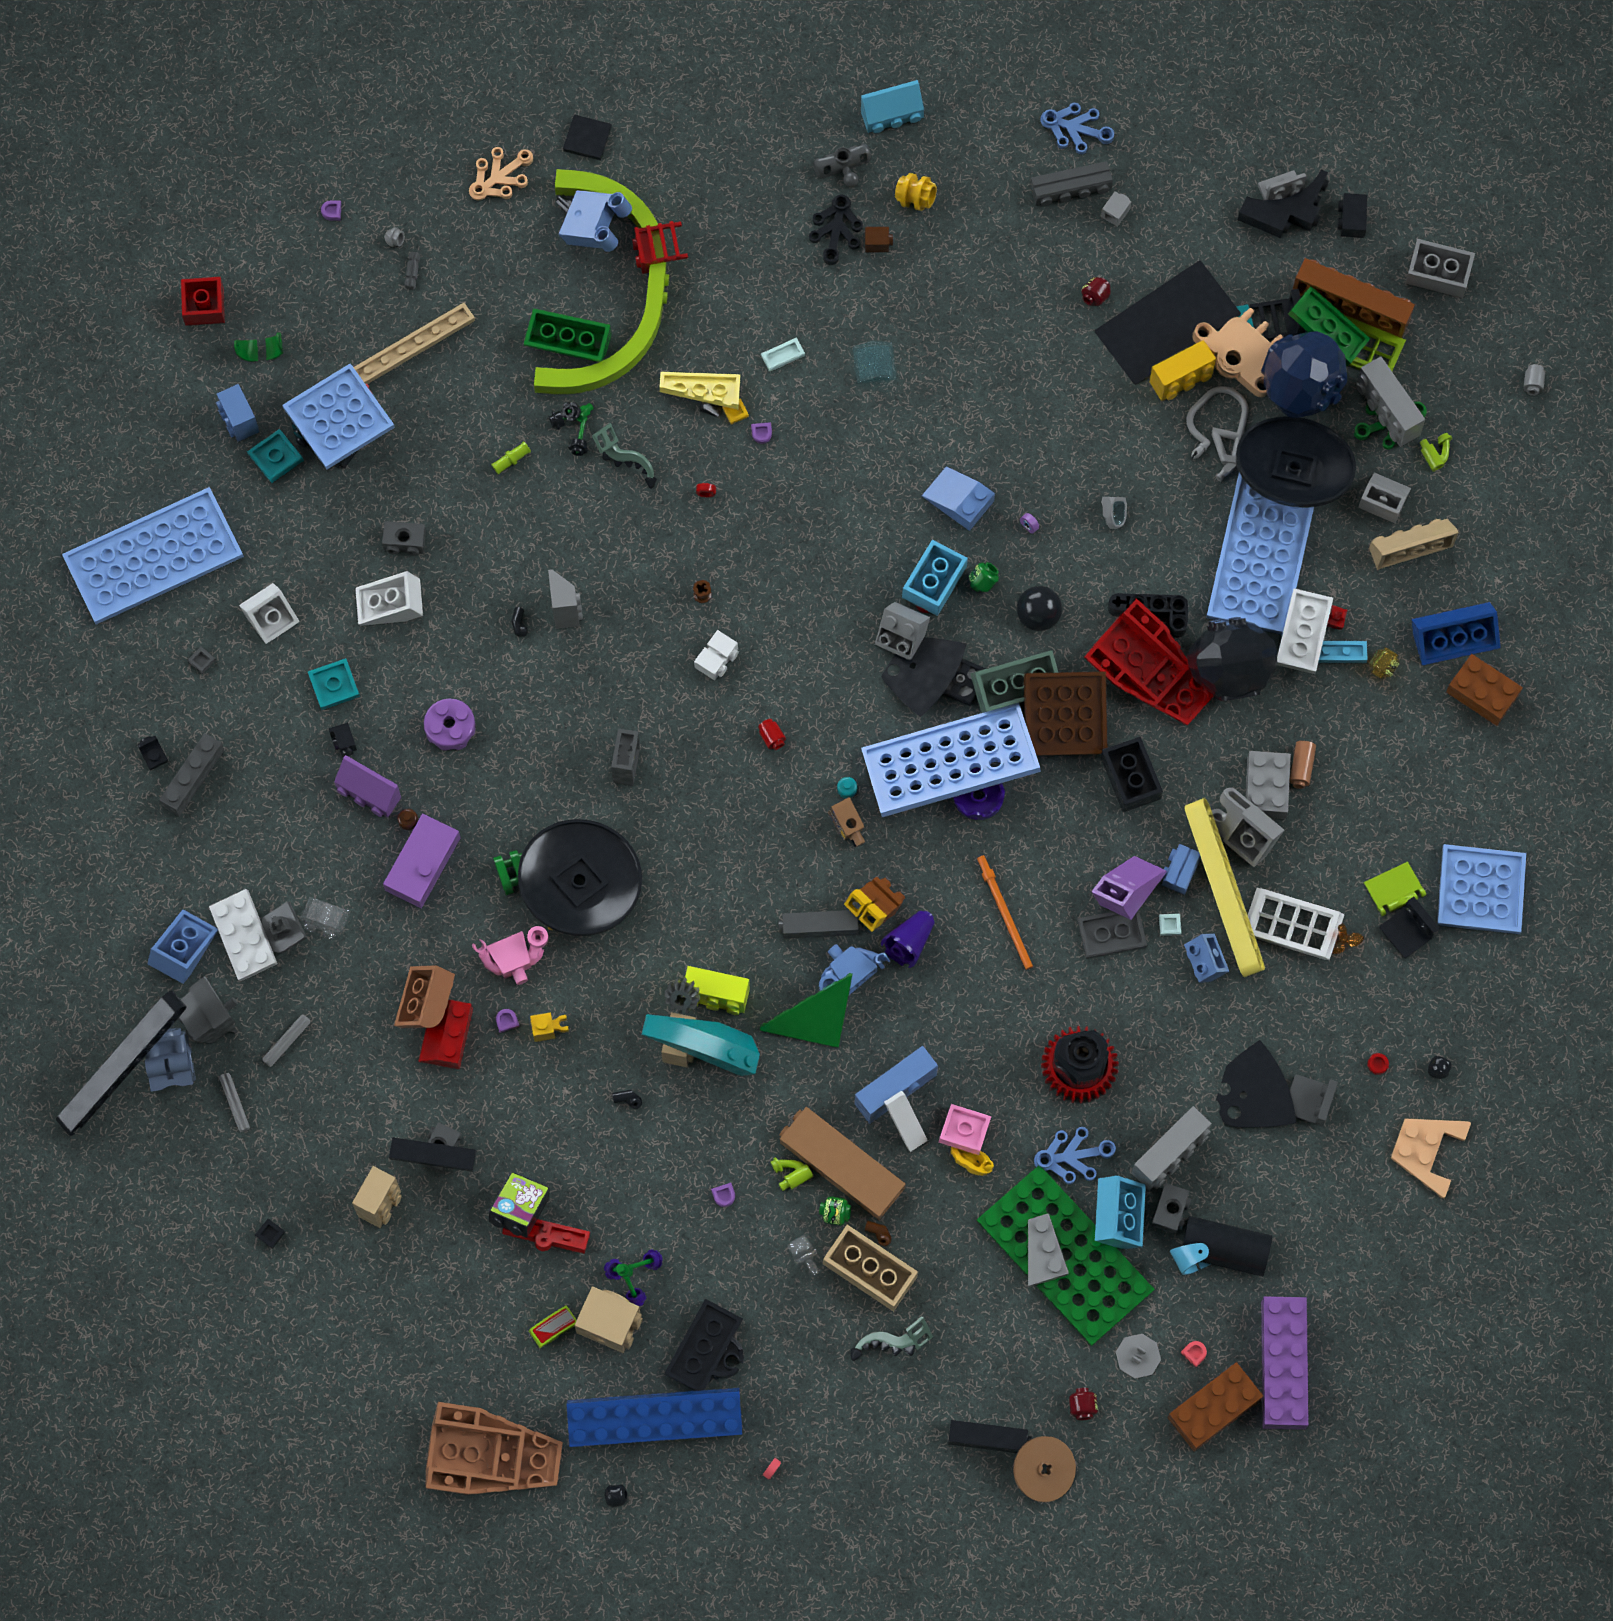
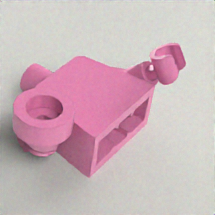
M540 926L531 928L527 934L530 944L529 950H527L522 931L486 946L483 940L479 939L482 943L481 948L477 949L475 944H472V948L479 953V957L486 969L497 976L502 975L504 979L513 976L516 984L521 985L528 981L525 970L532 968L531 966L535 965L542 958L544 952L542 947L548 942V933L546 929Z

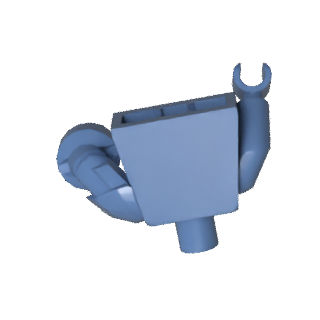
M836 944L828 951L834 961L822 973L819 989L821 991L833 982L844 978L847 974L853 973L849 991L850 995L877 972L878 966L884 969L885 966L882 963L884 961L890 962L885 953L878 954L863 948L855 949L853 946L843 952Z

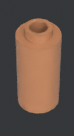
M1296 742L1289 782L1295 788L1303 789L1305 786L1310 785L1316 745L1312 742Z

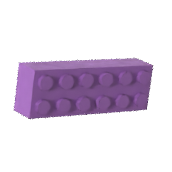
M1263 1297L1261 1301L1263 1429L1306 1430L1308 1427L1307 1297Z

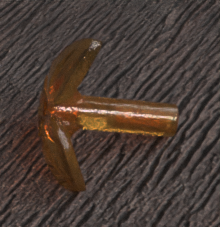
M1342 923L1338 926L1337 937L1340 940L1335 942L1332 953L1340 954L1345 951V943L1355 947L1362 943L1364 937L1359 933H1352L1347 936V928Z

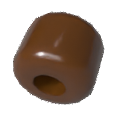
M403 809L397 817L399 826L404 830L414 829L418 822V816L412 809Z

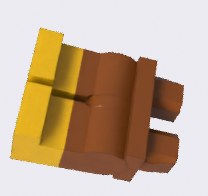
M875 877L861 889L852 891L844 905L856 917L860 916L859 920L873 932L896 914L905 896L901 892L893 893L889 889L891 884L886 878L879 879ZM853 902H858L861 907L859 909L855 908ZM872 916L876 920L874 923H871L867 917Z

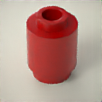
M767 719L759 724V734L769 749L778 750L784 746L786 737L775 721Z

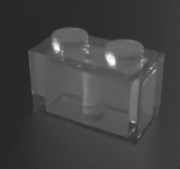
M309 897L300 921L306 930L311 932L319 930L323 932L324 936L334 939V937L341 938L350 915L348 910Z

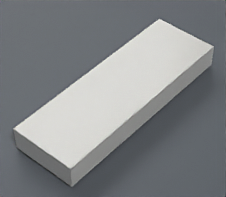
M902 1091L884 1101L910 1152L928 1141L906 1095Z

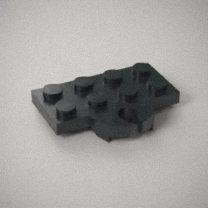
M705 1299L664 1375L694 1391H703L706 1389L712 1376L722 1379L737 1374L739 1369L727 1366L726 1360L729 1357H736L739 1363L743 1364L744 1362L743 1348L734 1339L743 1318Z

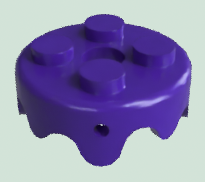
M976 767L970 772L978 773L981 769ZM1000 783L976 790L984 793L985 796L981 800L973 797L975 791L953 797L956 808L964 816L974 820H984L994 816L1000 810L1004 801L1005 789L1003 784Z

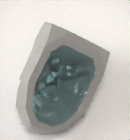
M1102 497L1101 503L1103 505V517L1105 518L1106 525L1110 529L1120 528L1124 525L1127 516L1126 498Z

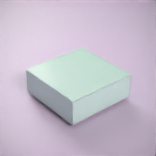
M1180 914L1159 915L1160 936L1181 935Z

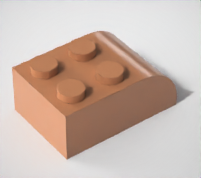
M439 966L410 967L394 1026L398 1028H431L438 1025L447 1008L455 974Z

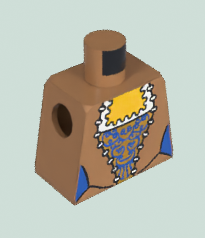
M850 797L831 806L828 814L843 840L850 838L855 848L864 844L865 840L860 833L863 831L864 825ZM848 819H850L854 828L847 827L846 822Z

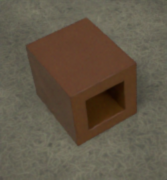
M865 227V253L889 252V246H893V234H889V227Z

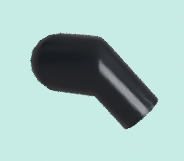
M632 1090L612 1093L614 1103L626 1102L633 1109H638L642 1105L641 1097Z

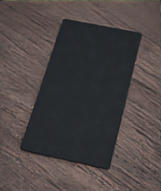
M1199 260L1097 328L1095 333L1133 384L1136 385L1151 376L1152 366L1195 345L1196 343L1192 336L1199 323H1208L1218 331L1230 319L1239 317L1241 312L1202 261ZM1204 330L1198 331L1199 336L1207 337V333Z

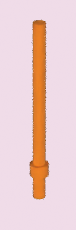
M980 856L977 860L983 872L982 877L989 885L1025 969H1030L1033 967L1032 962L995 881L996 875L993 869H990L985 856Z

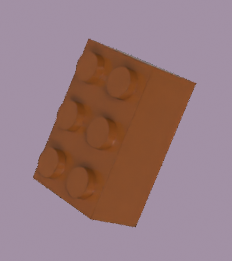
M1471 654L1449 684L1446 693L1498 726L1520 695L1523 687Z

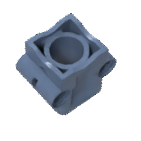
M181 1028L168 1029L146 1054L145 1067L151 1092L162 1090L171 1085L186 1086L194 1084L196 1080L194 1062H192V1050L189 1046L186 1030L181 1031Z

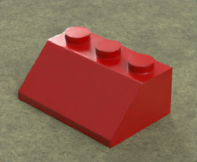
M448 1000L447 1008L440 1023L434 1027L426 1028L419 1062L460 1069L473 1012L471 1003Z

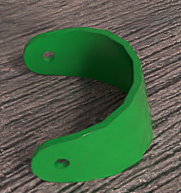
M278 332L276 336L265 338L266 360L280 357L283 354L281 332ZM257 340L234 341L235 352L240 359L249 362L258 361Z

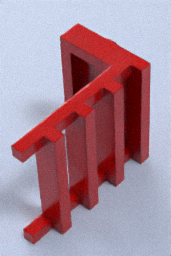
M669 221L668 224L658 223L656 226L646 225L645 228L634 227L635 238L632 239L633 250H638V256H635L636 266L641 268L642 274L649 273V265L688 258L687 253H679L675 228L682 227L681 221ZM664 229L671 230L675 255L668 256L663 233ZM653 231H659L664 257L656 258L651 233Z

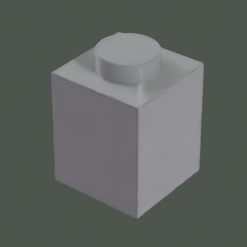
M1114 192L1102 208L1101 217L1118 227L1129 212L1131 201L1126 195Z

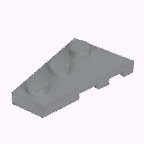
M1049 1213L1029 1219L1028 1287L1067 1276L1069 1273Z

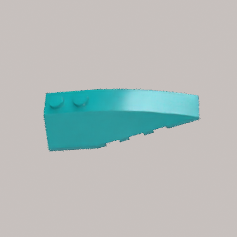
M646 1015L641 1035L737 1075L744 1076L756 1073L760 1053L751 1035L720 1022Z

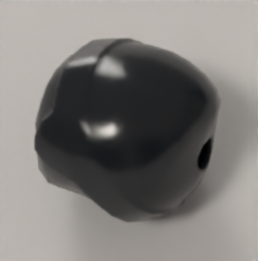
M1434 1056L1429 1063L1428 1073L1433 1078H1446L1449 1075L1452 1064L1444 1057Z
M609 1485L605 1489L604 1496L608 1506L619 1507L626 1503L628 1496L624 1485Z

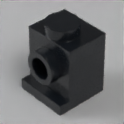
M348 722L329 728L335 750L340 749L342 757L345 755L351 756L357 748Z

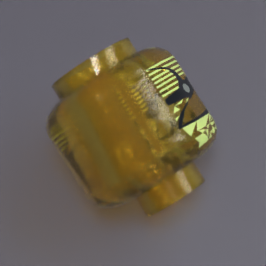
M1386 647L1378 649L1369 662V666L1373 669L1371 673L1380 679L1383 676L1391 677L1400 663L1397 659L1398 655Z

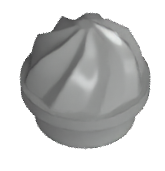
M399 228L387 230L384 236L386 243L391 247L401 246L405 237L404 232Z

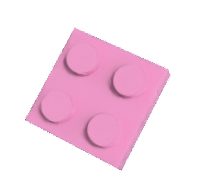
M951 1104L939 1143L979 1155L991 1116Z

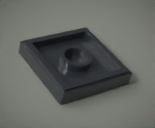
M574 114L563 151L601 160L612 124Z

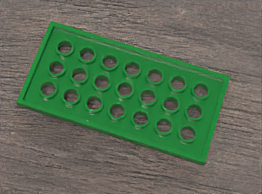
M1038 1165L977 1219V1222L1028 1277V1220L1048 1214L1046 1212L1048 1205L1057 1206L1058 1213L1049 1216L1060 1249H1066L1071 1252V1258L1065 1261L1069 1274L1036 1286L1081 1336L1093 1346L1155 1289L1116 1247L1095 1241L1096 1225L1049 1174ZM1035 1189L1043 1191L1044 1197L1041 1200H1036L1032 1197V1192ZM1019 1203H1025L1028 1206V1211L1021 1214L1016 1210V1206ZM1006 1216L1010 1217L1013 1221V1224L1007 1228L1003 1227L1000 1222ZM1069 1220L1073 1228L1070 1231H1064L1060 1226L1062 1221ZM1018 1232L1026 1234L1027 1240L1024 1243H1018L1015 1240V1235ZM1077 1236H1084L1087 1239V1244L1083 1247L1077 1246L1075 1238ZM1097 1251L1101 1254L1102 1258L1099 1262H1092L1089 1254ZM1082 1265L1086 1269V1273L1083 1276H1077L1074 1273L1075 1266ZM1105 1268H1114L1116 1275L1113 1278L1106 1277L1104 1275ZM1061 1279H1066L1070 1282V1288L1061 1290L1058 1287V1282ZM1097 1281L1100 1284V1290L1097 1292L1090 1291L1088 1288L1089 1282ZM1119 1284H1129L1130 1292L1127 1294L1121 1293L1118 1290ZM1075 1295H1081L1084 1297L1085 1302L1081 1306H1076L1072 1298ZM1107 1296L1112 1297L1115 1301L1114 1306L1111 1308L1103 1305L1102 1300ZM1091 1310L1099 1314V1319L1095 1322L1089 1321L1087 1318V1313Z

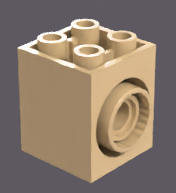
M592 1286L575 1323V1329L579 1335L624 1353L625 1349H630L634 1337H632L634 1329H639L643 1318H641L640 1307L630 1303L625 1297L612 1291L600 1290Z

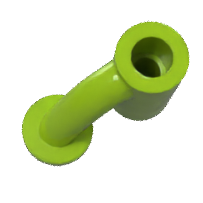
M1444 433L1437 438L1439 446L1442 445L1441 455L1438 454L1433 444H1429L1427 439L1420 441L1422 446L1421 453L1433 472L1442 468L1449 457L1452 436L1448 433Z
M775 1157L770 1162L776 1173L782 1172V1167L796 1169L784 1177L785 1180L779 1183L782 1191L789 1187L792 1190L813 1177L808 1165L800 1161L778 1160Z

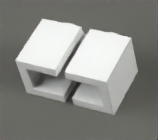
M719 630L715 632L707 643L709 648L704 647L694 661L695 668L713 680H716L718 676L722 677L727 670L725 665L730 660L734 661L739 653L738 643Z

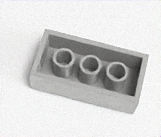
M1379 357L1361 367L1356 385L1357 390L1366 397L1372 411L1375 410L1381 425L1387 427L1391 439L1401 447L1419 437L1425 418L1383 358Z
M1193 1106L1134 1164L1131 1174L1142 1184H1145L1149 1191L1153 1187L1158 1189L1164 1183L1166 1174L1170 1173L1172 1175L1179 1168L1181 1159L1187 1160L1194 1153L1196 1145L1199 1144L1201 1146L1209 1138L1208 1135L1211 1132L1209 1129L1212 1123Z

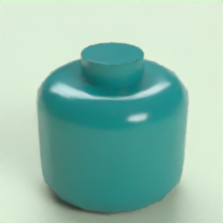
M844 777L839 780L837 784L838 794L845 799L854 797L857 793L856 781L851 777Z

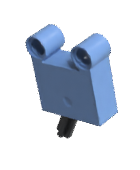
M577 190L572 201L564 194L558 195L556 203L567 213L559 235L568 245L602 248L606 252L613 251L618 245V239L608 228L614 213L620 218L628 216L632 211V205L620 192L607 194Z

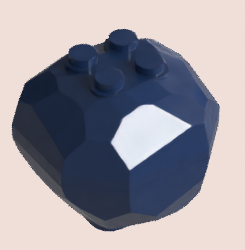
M1318 331L1295 336L1290 334L1273 343L1267 352L1261 373L1264 374V386L1267 396L1282 413L1293 418L1310 416L1325 411L1330 404H1337L1342 396L1340 391L1347 383L1344 353L1335 340Z

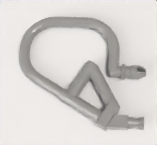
M1226 386L1215 387L1207 391L1190 408L1186 418L1190 433L1201 442L1191 454V457L1196 454L1193 458L1196 459L1203 452L1207 451L1210 441L1195 428L1193 422L1195 413L1212 396L1219 393L1229 394L1240 403L1242 413L1237 432L1215 427L1212 430L1211 435L1222 464H1226L1221 472L1216 475V479L1220 482L1237 467V445L1245 433L1249 413L1246 399L1235 389ZM1221 437L1235 440L1232 455L1226 454Z

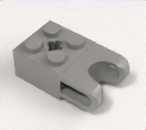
M1226 788L1220 796V802L1226 808L1227 813L1220 809L1212 810L1219 834L1224 838V843L1255 867L1268 855L1285 830L1237 790Z

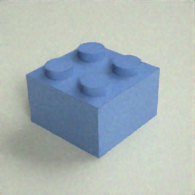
M239 384L217 393L219 401L216 402L222 420L227 425L231 438L235 436L237 442L259 433L255 416Z

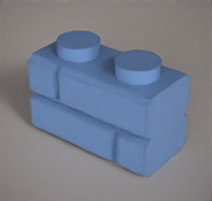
M1179 844L1177 850L1172 849L1168 859L1171 861L1169 868L1164 867L1166 873L1162 878V885L1185 895L1200 862V853Z

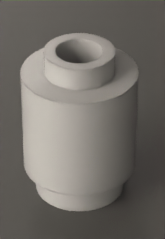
M1530 365L1525 371L1523 389L1529 395L1536 396L1544 390L1545 371L1541 365Z

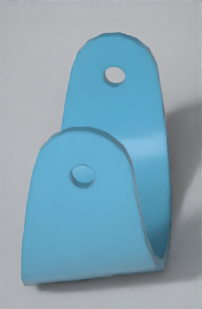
M1203 1243L1185 1245L1170 1250L1182 1275L1198 1271L1197 1263L1200 1269L1211 1265L1200 1262L1206 1259L1209 1254L1208 1247Z

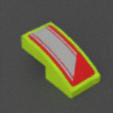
M566 1305L529 1329L528 1332L537 1345L542 1348L557 1339L559 1335L573 1328L577 1320Z

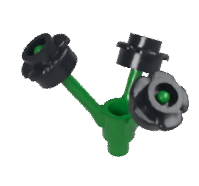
M566 402L563 405L562 411H552V415L549 416L551 426L553 428L556 427L558 430H560V427L565 426L564 420L566 419L568 421L576 419L581 422L578 439H573L571 445L568 446L569 450H572L571 453L576 456H582L588 452L587 442L582 440L587 417L593 410V405L590 403L579 407L576 402Z

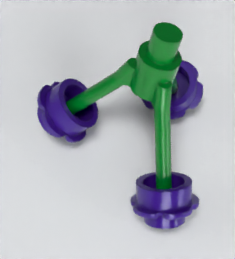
M651 1249L644 1255L643 1261L627 1265L619 1262L618 1259H611L610 1262H606L604 1265L605 1275L611 1280H618L623 1277L629 1288L626 1298L630 1303L640 1307L644 1304L646 1295L640 1288L633 1287L630 1281L633 1269L645 1265L647 1269L657 1270L662 1266L663 1258L657 1250Z

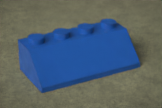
M1490 602L1411 619L1413 636L1422 665L1501 648L1497 611Z

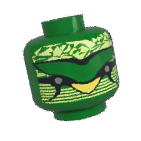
M989 562L979 563L969 574L972 589L977 592L990 591L999 580L998 569Z
M829 1196L825 1203L821 1202L819 1215H823V1221L826 1224L842 1226L845 1221H849L851 1205H848L846 1199Z

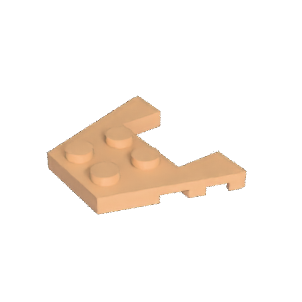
M1404 1119L1391 1159L1415 1176L1425 1186L1433 1190L1439 1197L1445 1199L1451 1180L1431 1173V1168L1443 1134L1465 1141L1471 1122Z

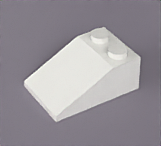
M408 571L356 587L358 625L360 626L404 622L423 616L420 579Z

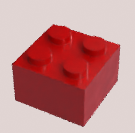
M221 277L181 279L182 317L185 326L225 323L224 286Z

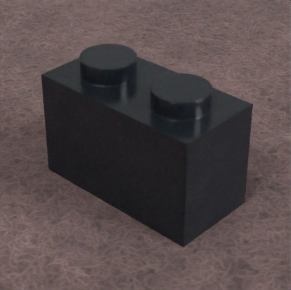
M1344 193L1342 200H1339L1338 212H1341V218H1338L1337 230H1341V237H1365L1368 195Z

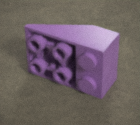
M1133 856L1104 875L1092 890V894L1100 906L1131 920L1163 878L1166 870Z

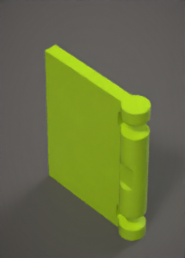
M1408 862L1364 882L1382 916L1386 915L1384 906H1387L1389 911L1392 912L1405 906L1407 901L1413 896L1418 900L1416 891H1419L1421 897L1426 896L1425 890L1422 888Z

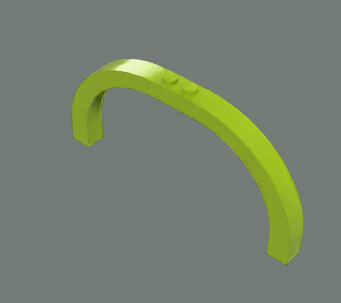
M556 170V195L574 196L577 190L607 194L620 192L632 205V211L627 217L638 228H645L646 225H658L644 202L618 182L590 172ZM653 231L651 233L656 258L664 257L659 231ZM666 262L650 265L645 312L637 331L628 343L611 357L591 366L575 369L536 367L534 379L535 393L575 394L591 391L619 379L630 371L643 358L652 345L661 323L663 304H667L668 292H664L665 286H669Z

